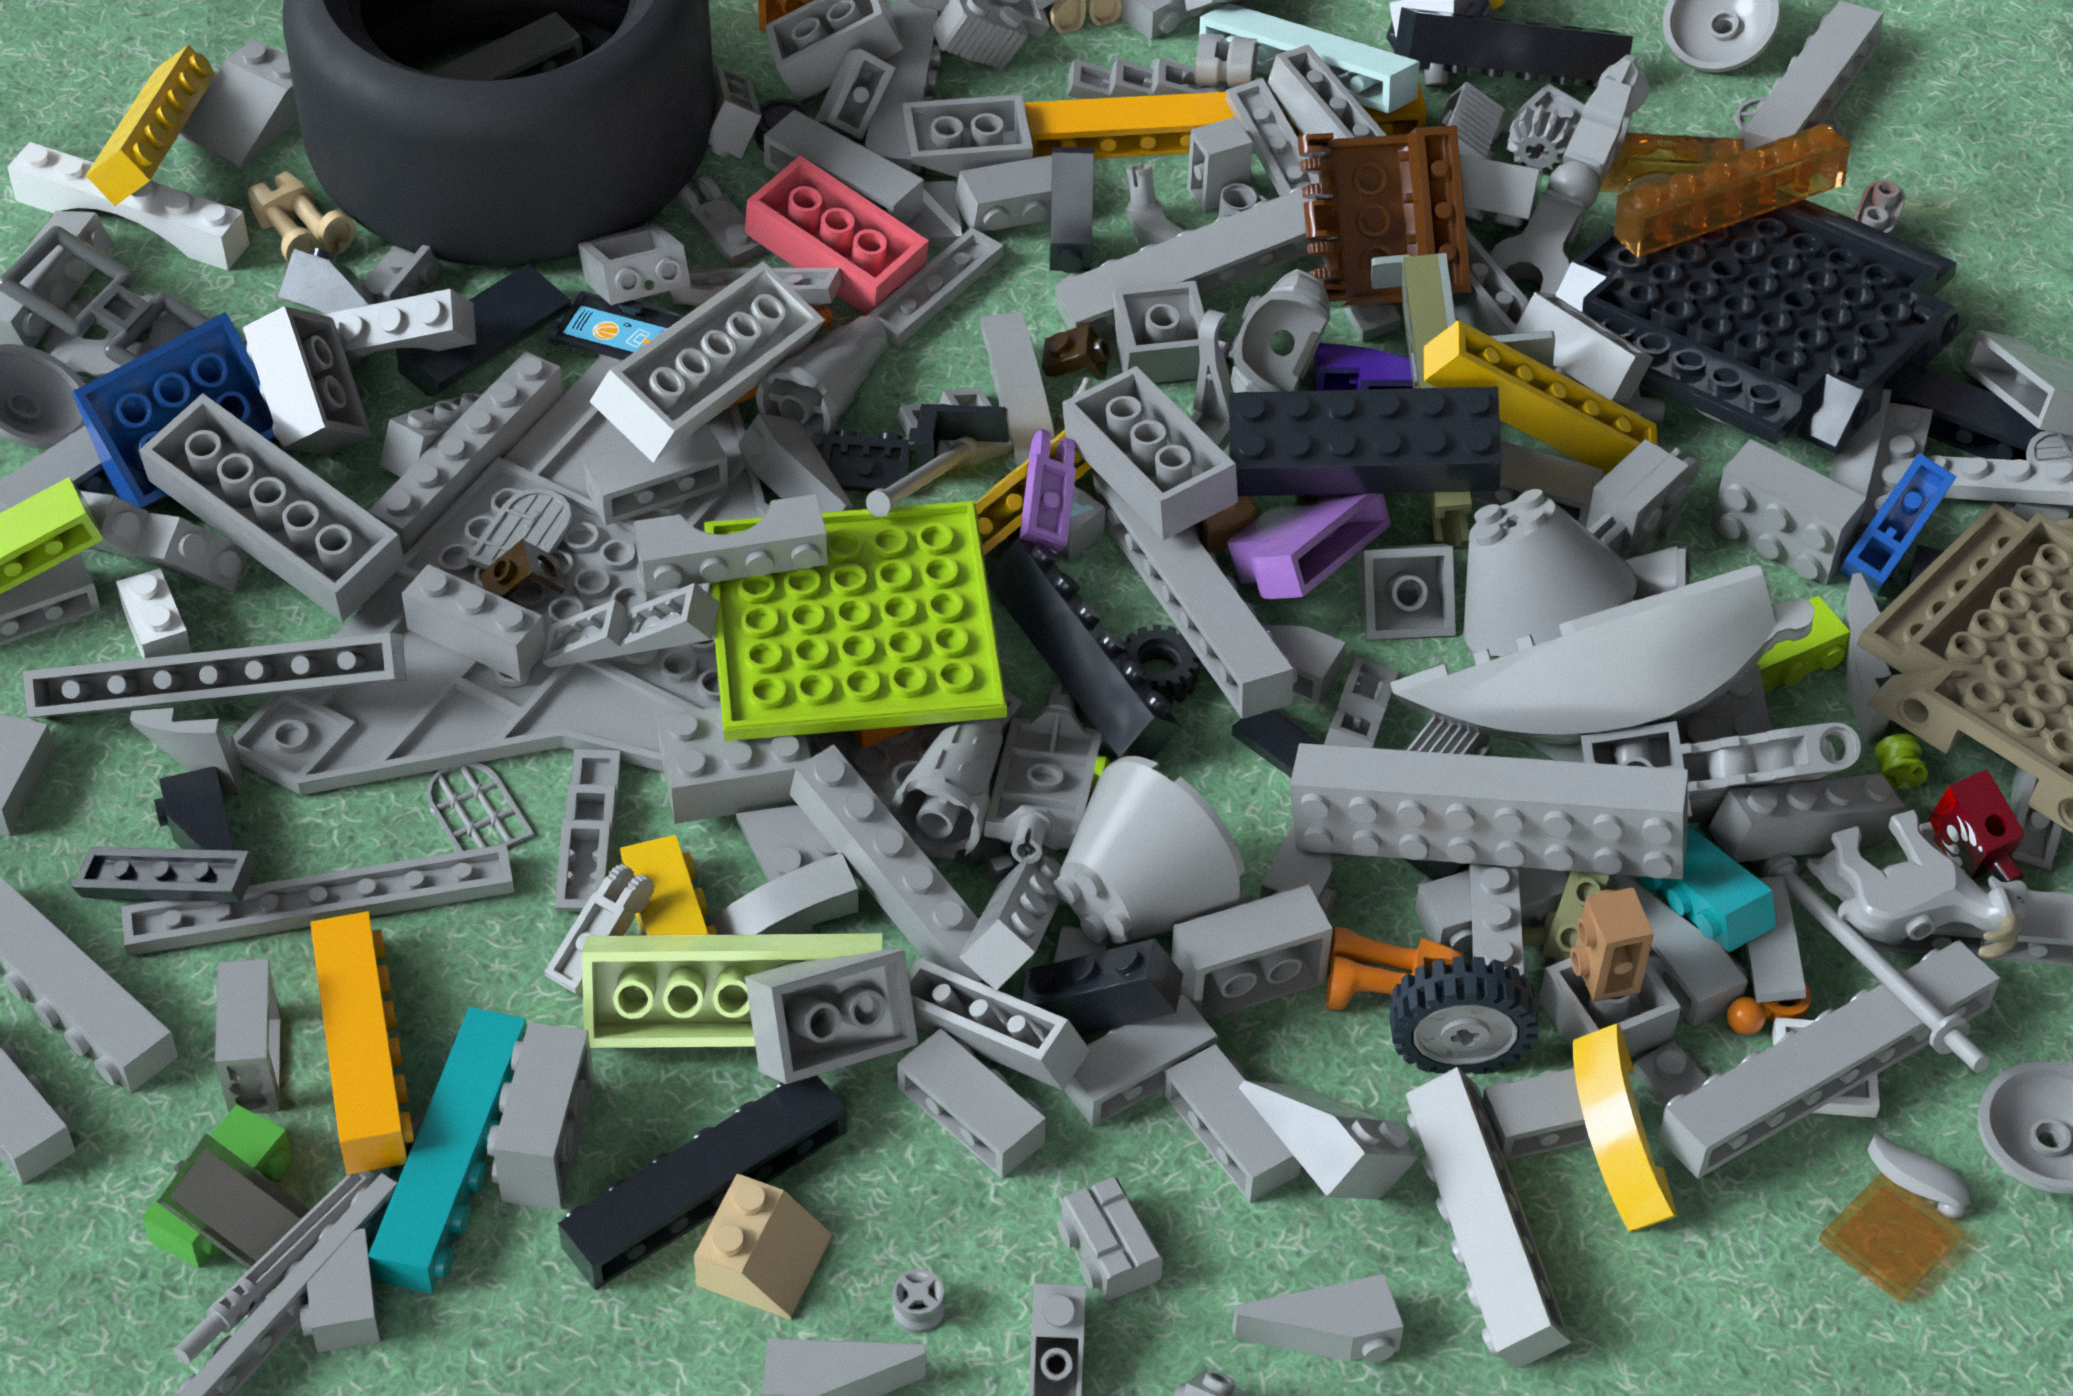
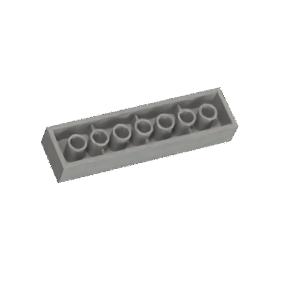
M1299 743L1290 782L1297 851L1603 873L1607 875L1617 874L1683 879L1688 839V770Z

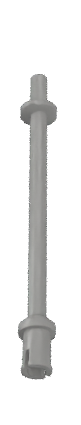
M1779 853L1770 859L1749 861L1761 872V878L1784 875L1788 893L1932 1031L1929 1044L1938 1054L1954 1052L1976 1073L1983 1072L1989 1066L1990 1058L1968 1038L1970 1024L1961 1014H1952L1946 1017L1845 920L1841 921L1838 918V913L1797 875L1798 864L1791 855Z

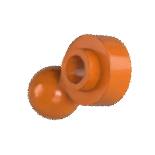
M1805 983L1806 998L1781 1000L1790 1003V1007L1783 1006L1777 1001L1756 1003V999L1752 997L1737 998L1728 1007L1727 1022L1734 1032L1748 1036L1759 1032L1764 1026L1766 1018L1772 1022L1775 1021V1017L1804 1020L1812 1000L1811 991Z

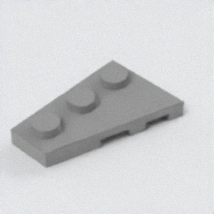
M877 794L876 796L889 810L890 804L885 794ZM798 805L736 813V819L768 882L807 864L838 854Z

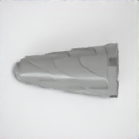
M860 316L848 325L834 329L818 343L814 342L796 356L785 360L760 381L756 393L759 412L761 414L799 420L814 445H819L824 439V434L833 433L838 420L856 399L854 394L869 376L870 368L887 348L888 336L884 325L879 320L870 316Z
M1005 718L950 722L934 740L918 765L896 791L890 804L889 812L925 855L935 858L954 859L958 850L966 849L965 855L975 849L984 832V822L990 804V780L1003 742L1001 733Z

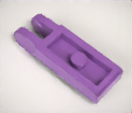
M1039 429L1035 432L1030 446V461L1019 539L1033 544L1040 543L1048 549L1060 552L1068 543L1076 467H1073L1076 443H1074V440L1066 437L1062 438L1055 450L1054 460L1050 459L1051 434L1049 431Z

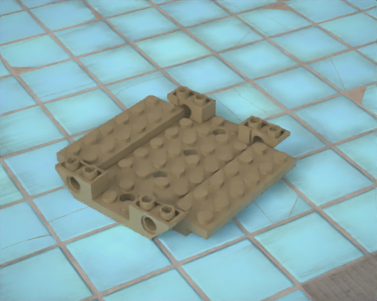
M1993 503L1862 631L1857 645L1903 673L1893 675L1869 699L1867 705L1945 754L1965 734L1969 735L2019 768L2038 778L2039 780L2027 805L2073 833V681L2061 676L2067 674L2073 678V518L2052 521L2037 512L2026 522L1998 504ZM2022 720L2028 723L2032 728L2024 727L2017 722Z

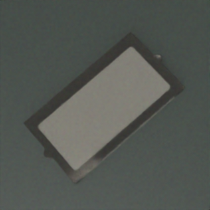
M207 1133L201 1137L187 1159L175 1165L177 1173L156 1201L248 1270L310 1211Z

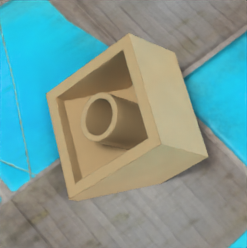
M736 1174L694 1254L696 1285L791 1320L833 1237L832 1233L786 1191Z

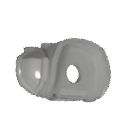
M1295 269L1283 276L1263 297L1257 295L1250 298L1241 318L1245 320L1238 335L1234 334L1224 353V357L1231 360L1230 362L1235 365L1231 375L1234 393L1297 390L1300 383L1298 381L1303 379L1322 339L1320 334L1324 333L1331 318L1329 314L1331 308L1325 287L1313 275ZM1279 330L1288 331L1294 338L1293 350L1284 356L1275 354L1270 347L1271 336Z

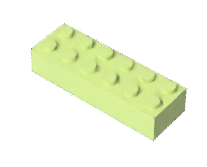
M882 933L587 936L582 950L584 1030H588L590 1048L755 1046L745 976L793 963L883 951Z

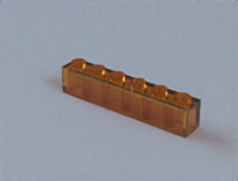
M1825 123L1617 195L1614 236L1636 257H1640L1845 185L1850 143Z

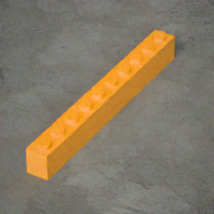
M1419 81L1417 99L1389 114L1361 105L1387 136L1406 135L1413 129L1425 127L1427 111ZM1226 92L1024 102L1033 146V158L1052 155V147L1094 148V159L1188 154L1190 150L1191 129L1235 117L1225 100ZM1283 112L1296 136L1303 135Z

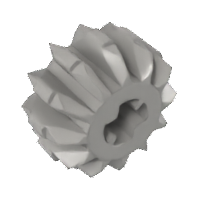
M1542 104L1535 111L1526 107L1520 116H1516L1509 129L1510 135L1507 141V150L1514 152V162H1525L1526 167L1538 168L1542 174L1548 168L1555 171L1559 165L1563 164V155L1575 131L1571 127V117L1560 118L1558 108L1553 112H1547Z

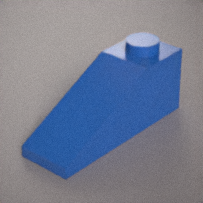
M1918 453L1846 557L1839 573L1850 580L1853 574L1862 573L1870 592L1878 596L1957 476Z

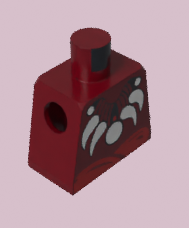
M1987 769L1949 785L1926 823L1930 822L1934 829L1933 841L1944 854L1958 863L1973 880L1988 873L1990 876H1994L1999 881L2005 883L2021 881L2025 874L2012 858V855L2025 838L2024 831Z

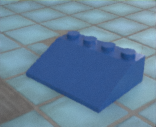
M226 312L72 391L74 400L112 487L120 499L139 508H143L167 495L148 480L139 450L202 393L267 440L275 437L272 427L274 422L268 403L260 393L259 385L261 382L255 364L250 359L244 342Z

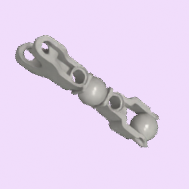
M1627 54L1601 74L1597 89L1586 102L1579 123L1563 155V164L1559 165L1551 174L1547 190L1538 203L1527 227L1518 236L1506 238L1494 246L1490 256L1512 282L1530 280L1541 287L1539 293L1556 295L1570 266L1566 256L1584 220V211L1588 210L1597 200L1604 177L1610 170L1618 152L1620 153L1623 149L1633 112L1638 110L1647 99L1650 88L1648 79L1643 70L1638 67L1636 57Z

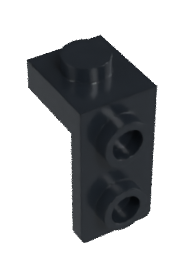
M921 404L917 428H910L909 453L916 454L917 466L920 468L938 457L941 440L955 441L962 436H969L979 442L1006 443L1010 438L1008 410L1005 407Z

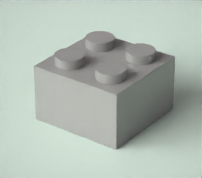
M1568 958L1545 968L1538 1000L1572 1052L1573 1040L1617 1023L1621 1024L1630 1057L1672 1041L1681 1010L1680 1004L1649 961H1647L1640 993L1593 1002L1583 977L1576 976L1572 968L1571 959Z

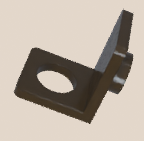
M523 539L481 573L483 588L504 599L511 596L531 578L559 593L567 589L559 560ZM538 560L542 561L548 567L552 574V577L543 571V569L540 567L538 563Z

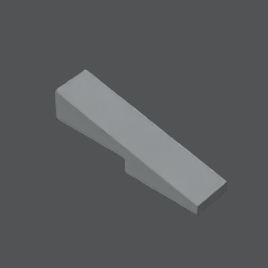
M695 583L629 609L616 599L551 624L542 663L552 668L712 640L720 602Z

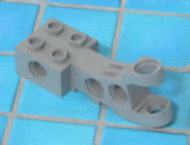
M1677 721L1581 735L1580 737L1584 763L1688 770V821L1692 817L1690 796L1729 791V789L1817 780L1825 777L1828 773H1834L1851 767L1861 753V742L1858 734L1852 727L1839 722L1777 729L1764 733L1719 738V740L1693 744H1680ZM1829 734L1838 736L1844 743L1845 753L1839 761L1835 760L1836 753L1832 743L1825 739Z

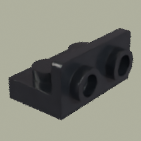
M837 430L835 435L824 434L822 458L844 491L872 492L879 488L886 489L909 475L912 454L909 453L908 440H904V437L900 434L880 433L878 438L861 437L859 432L853 430Z

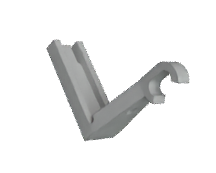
M1208 310L1202 318L1198 332L1200 365L1194 402L1195 412L1190 419L1224 452L1229 445V393H1234L1224 357L1229 343L1218 340L1220 326L1225 322L1227 314Z

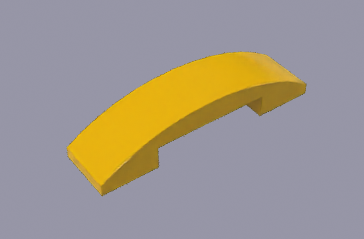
M1616 1023L1573 1040L1576 1084L1589 1138L1607 1188L1628 1231L1640 1230L1677 1217V1211L1664 1168L1654 1164L1628 1074L1635 1071L1621 1024Z

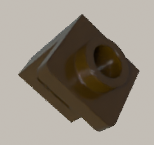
M1088 323L1045 338L1042 370L1047 376L1057 377L1087 366L1096 380H1103L1107 377L1108 361L1111 359V351L1107 341L1103 337H1099Z

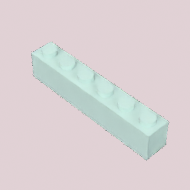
M1231 3L1200 16V36L1202 33L1224 35L1227 42H1231L1234 37L1257 38L1258 59L1256 72L1270 76L1277 54L1309 44L1360 105L1389 114L1417 99L1419 61Z

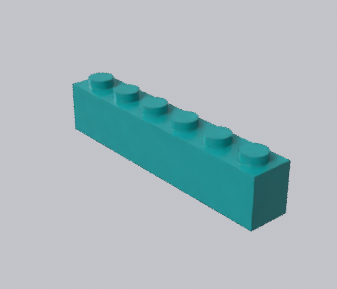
M474 1007L468 1008L369 1252L368 1258L374 1281L433 1294L439 1277H448L454 1258V1249L451 1248L456 1234L463 1235L465 1233L471 1212L468 1201L472 1191L480 1192L486 1179L487 1164L484 1160L487 1155L488 1136L492 1125H500V1119L503 1114L499 1110L500 1094L503 1084L505 1082H512L515 1072L511 1068L512 1052L515 1042L524 1040L527 1030L526 1018Z

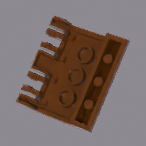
M1457 125L1419 127L1406 135L1333 139V133H1317L1297 137L1299 156L1309 158L1300 161V171L1319 175V183L1302 187L1303 198L1313 199V201L1303 203L1306 239L1320 242L1307 245L1308 255L1324 257L1327 262V267L1316 268L1309 271V273L1321 281V283H1324L1323 286L1328 295L1330 308L1402 304V286L1372 288L1371 260L1376 257L1446 253L1452 297L1472 293Z

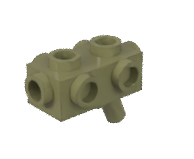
M1571 871L1557 911L1550 910L1548 912L1545 926L1522 927L1523 946L1545 945L1542 955L1554 960V964L1570 958V950L1572 947H1575L1578 936L1577 919L1582 917L1586 896L1595 895L1600 891L1608 889L1618 890L1620 881L1615 879L1617 874L1607 875L1603 873Z

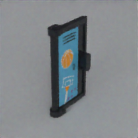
M581 291L560 322L555 321L548 333V343L554 345L564 344L624 360L683 317L644 307L643 303L634 300L610 305L601 295Z

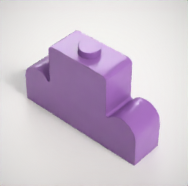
M1383 493L1321 495L1317 499L1316 505L1280 507L1267 510L1229 539L1227 543L1240 584L1257 583L1260 595L1264 599L1304 597L1391 526Z

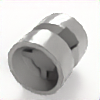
M1202 33L1196 57V85L1219 87L1222 82H1227L1229 88H1233L1254 81L1258 59V39L1234 37L1231 42H1227L1224 35Z

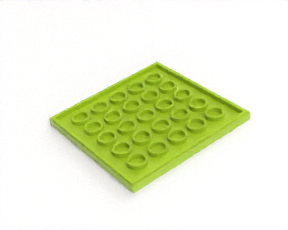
M975 501L894 507L889 514L883 517L872 515L868 509L823 512L821 514L827 535L828 565L710 583L711 596L720 602L714 626L724 741L1007 718V702ZM763 517L704 522L705 532L718 535L739 533L753 527Z

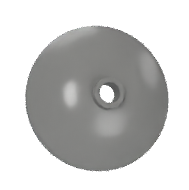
M1668 0L1663 14L1665 40L1674 56L1683 64L1695 70L1716 73L1740 68L1761 55L1772 42L1780 22L1779 0ZM1724 28H1732V30L1728 33L1721 34V31Z
M0 345V436L15 444L37 449H49L71 433L85 426L72 395V391L85 385L84 382L65 363L46 352L23 345Z
M2037 1061L2019 1064L2003 1071L1988 1085L1979 1105L1978 1128L1984 1146L1995 1162L2017 1180L2047 1192L2072 1194L2073 1067L2062 1063ZM2040 1141H2048L2052 1143L2055 1148L2047 1147L2043 1145Z

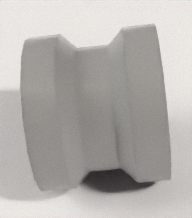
M914 1269L906 1271L897 1278L893 1285L892 1299L894 1302L893 1315L899 1326L914 1333L931 1331L938 1326L944 1315V1287L937 1275L928 1270ZM915 1304L927 1306L926 1308H912Z

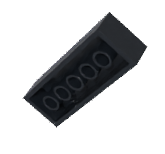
M1498 386L1229 393V457L1236 463L1237 496L1500 491L1502 461Z

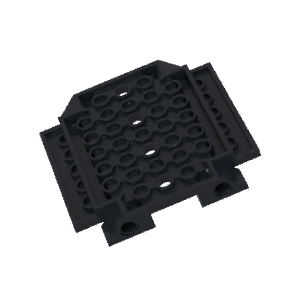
M1744 173L1740 174L1732 182L1724 179L1719 180L1700 198L1664 183L1571 262L1555 295L1654 357L1640 382L1641 384L1775 445L1803 420L1798 429L1797 436L1833 453H1836L1881 409L1884 383L1901 366L1910 361L1925 367L1969 324V318L1954 305L1933 297L1955 276L1957 262Z

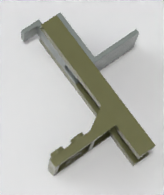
M1408 254L1373 258L1371 260L1372 288L1402 286V307L1413 388H1436L1424 381V346L1456 322L1447 254L1410 256ZM1554 331L1490 336L1553 369ZM1383 493V496L1405 495L1415 493ZM1427 493L1433 544H1447L1453 546V550L1468 549L1469 530L1466 514L1472 512L1471 493ZM1296 495V502H1317L1321 495Z

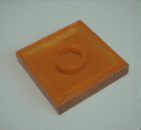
M1881 1172L1821 1232L1818 1241L1901 1304L1961 1242L1964 1233L1906 1189L1892 1182Z

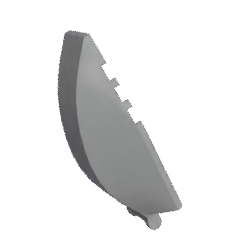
M1751 565L1559 624L1561 637L1537 645L1534 644L1532 635L1518 638L1516 643L1519 651L1493 660L1489 649L1474 653L1473 657L1476 666L1449 674L1447 665L1442 664L1392 681L1390 684L1393 694L1403 705L1454 726L1513 741L1549 744L1580 743L1581 735L1672 721L1679 722L1703 710L1733 688L1759 661L1763 654L1771 650L1776 643L1786 640L1797 641L1807 637L1812 630L1814 608L1808 600L1803 598H1795L1772 605L1762 568L1759 565Z

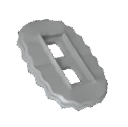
M88 293L81 300H70L63 310L76 318L97 295ZM148 294L139 297L149 302L154 296ZM163 311L148 327L152 329L148 341L144 343L133 342L127 350L139 357L190 331L191 327ZM54 324L47 330V339L43 344L46 353L65 363L77 375L101 377L120 367V365L107 358L104 354V347L115 336L112 332L108 331L107 337L103 340L84 339V334L81 337H73Z

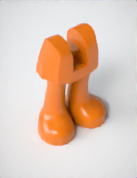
M1333 926L1327 968L1329 975L1326 987L1325 1008L1331 1011L1344 1010L1354 994L1359 992L1393 995V988L1396 984H1401V978L1407 974L1364 964L1398 968L1411 972L1409 974L1415 976V968L1425 965L1431 970L1432 961L1443 959L1446 965L1453 964V957H1462L1464 954L1426 938H1421L1417 949L1402 948L1361 936L1348 928Z

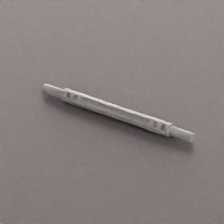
M417 1114L411 1120L414 1140L424 1119V1116L421 1114ZM414 1142L405 1143L406 1153L412 1148ZM401 1165L350 1174L342 1179L206 1310L207 1317L174 1348L177 1358L183 1363L189 1364L221 1332L229 1333L251 1311L258 1300L266 1297L283 1280V1276L289 1266L297 1260H302L316 1245L323 1229L331 1223H336L350 1208L354 1196L360 1189L366 1186L369 1187L381 1173L389 1177Z

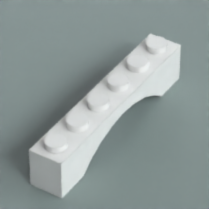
M29 142L7 167L17 202L51 213L74 208L98 209L114 213L135 221L157 233L177 247L188 258L227 271L250 245L242 210L149 181L117 206H114L86 177L94 162Z

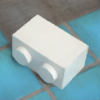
M161 568L116 581L125 617L142 658L192 653L187 630Z

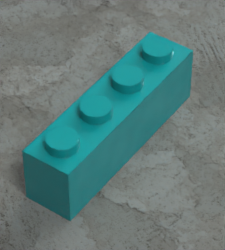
M1689 824L1683 879L1636 876L1648 891L1657 893L1669 903L1674 912L1680 916L1684 915L1699 928L1707 939H1713L1728 952L1739 948L1776 927L1773 890Z

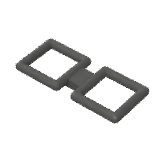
M60 226L51 227L0 277V291L73 337H81L95 322L115 334L104 347V354L120 366L138 358V356L128 351L127 348L163 311H166L192 328L211 320L165 291L158 292L149 302L130 292L128 289L136 281V275L132 270ZM58 245L113 279L76 318L20 284Z

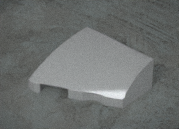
M174 708L131 711V724L184 769L191 772L215 766L222 793L239 794L243 765L241 764L233 736L224 735L219 719L179 721Z

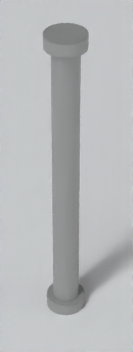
M962 436L954 441L951 449L886 489L879 488L872 491L866 498L868 511L876 517L886 516L893 510L894 504L956 465L969 463L974 460L979 453L977 442L969 436Z

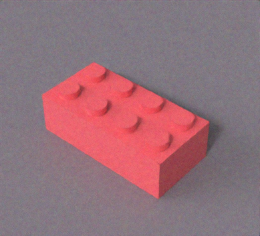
M801 155L747 200L746 235L795 268L840 267L843 282L836 295L866 316L926 265L929 240Z

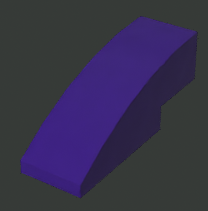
M1319 343L1315 351L1312 369L1314 391L1413 388L1408 358L1371 348L1344 344Z

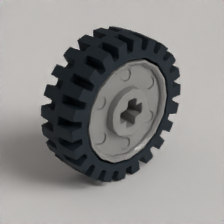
M1464 956L1453 957V964L1446 965L1444 960L1440 959L1432 961L1431 970L1425 965L1415 968V976L1407 973L1401 978V984L1395 985L1393 995L1390 996V1025L1395 1050L1398 1055H1403L1404 1061L1411 1065L1416 1062L1417 1069L1425 1072L1434 1067L1435 1073H1447L1448 1070L1458 1067L1464 1074L1466 1070H1473L1474 1074H1485L1486 1067H1490L1494 1072L1504 1069V1061L1513 1065L1520 1061V1054L1527 1056L1532 1050V1045H1536L1538 1040V1006L1534 986L1530 984V979L1525 974L1520 975L1518 968L1510 965L1504 969V963L1495 959L1489 965H1485L1484 957H1473L1471 963H1464Z

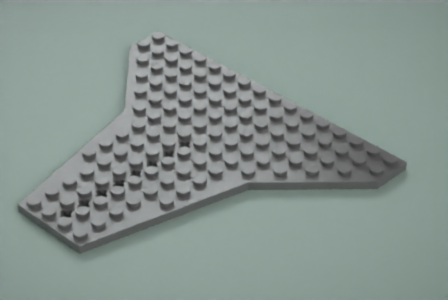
M649 301L644 303V307L680 316ZM599 354V358L515 447L504 458L498 457L404 555L405 564L382 585L333 637L340 638L387 632L402 634L407 680L271 695L233 735L241 764L299 795L560 747L573 750H620L622 762L664 772L659 747L657 716L721 706L714 631L712 642L708 644L691 643L552 668L542 663V656L524 679L518 681L408 630L402 592L428 564L484 589L481 573L485 569L467 564V556L504 503L521 491L535 488L553 490L562 495L570 504L571 525L552 554L559 560L567 589L559 593L534 580L532 585L525 583L509 596L507 600L542 615L545 642H547L551 624L616 599L629 609L683 588L678 587L670 590L645 592L637 554L634 521L680 514L691 526L705 532L704 522L760 518L766 515L769 505L765 503L759 479L737 446L745 434L738 405L736 404L723 410L707 422L727 455L728 486L605 526L586 491L583 460L633 445V443L589 402L609 370L623 361ZM545 565L543 571L552 577L550 570ZM709 583L698 584L699 587L710 594ZM1005 688L1007 718H1005L1002 729V738L1009 731L1012 717L1019 718L1022 715L1023 702ZM950 722L924 724L904 732L901 736H894L862 749L851 731L806 734L811 758L834 744L875 795L885 794L889 804H891L896 791L926 753L925 749L931 746Z

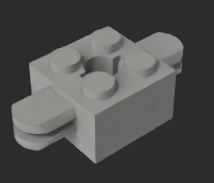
M1645 439L1594 486L1586 529L1624 560L1652 553L1656 541L1662 535L1667 538L1670 537L1679 526L1681 521V515L1678 514L1680 503L1684 499L1688 487L1695 481L1701 462L1693 456L1686 458L1685 451L1678 447L1671 453H1668Z

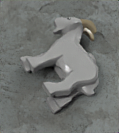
M1915 810L1893 815L1888 826L1906 854L1907 862L1890 865L1883 870H1879L1863 859L1859 851L1862 839L1859 826L1833 833L1831 840L1836 849L1832 850L1828 855L1819 859L1808 858L1807 866L1809 870L1819 878L1830 893L1843 901L1838 908V918L1841 921H1849L1857 928L1860 934L1876 941L1888 943L1910 937L1911 940H1921L1929 936L1936 927L1949 922L1969 923L1986 931L1983 939L1993 942L1991 945L1981 947L1978 951L1979 956L1985 959H1995L2003 957L2013 949L2026 917L2027 887L2025 883L2019 880L2005 883L1999 881L1994 876H1990L1988 883L1991 891L1988 894L1985 893L1958 863L1935 848L1933 844L1935 832L1931 823L1927 822L1919 825V817Z

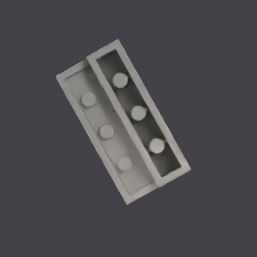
M1887 389L1883 390L1881 409L1834 453L1829 479L1867 497L1854 546L1917 454L1924 455L1933 409L1891 403V390Z

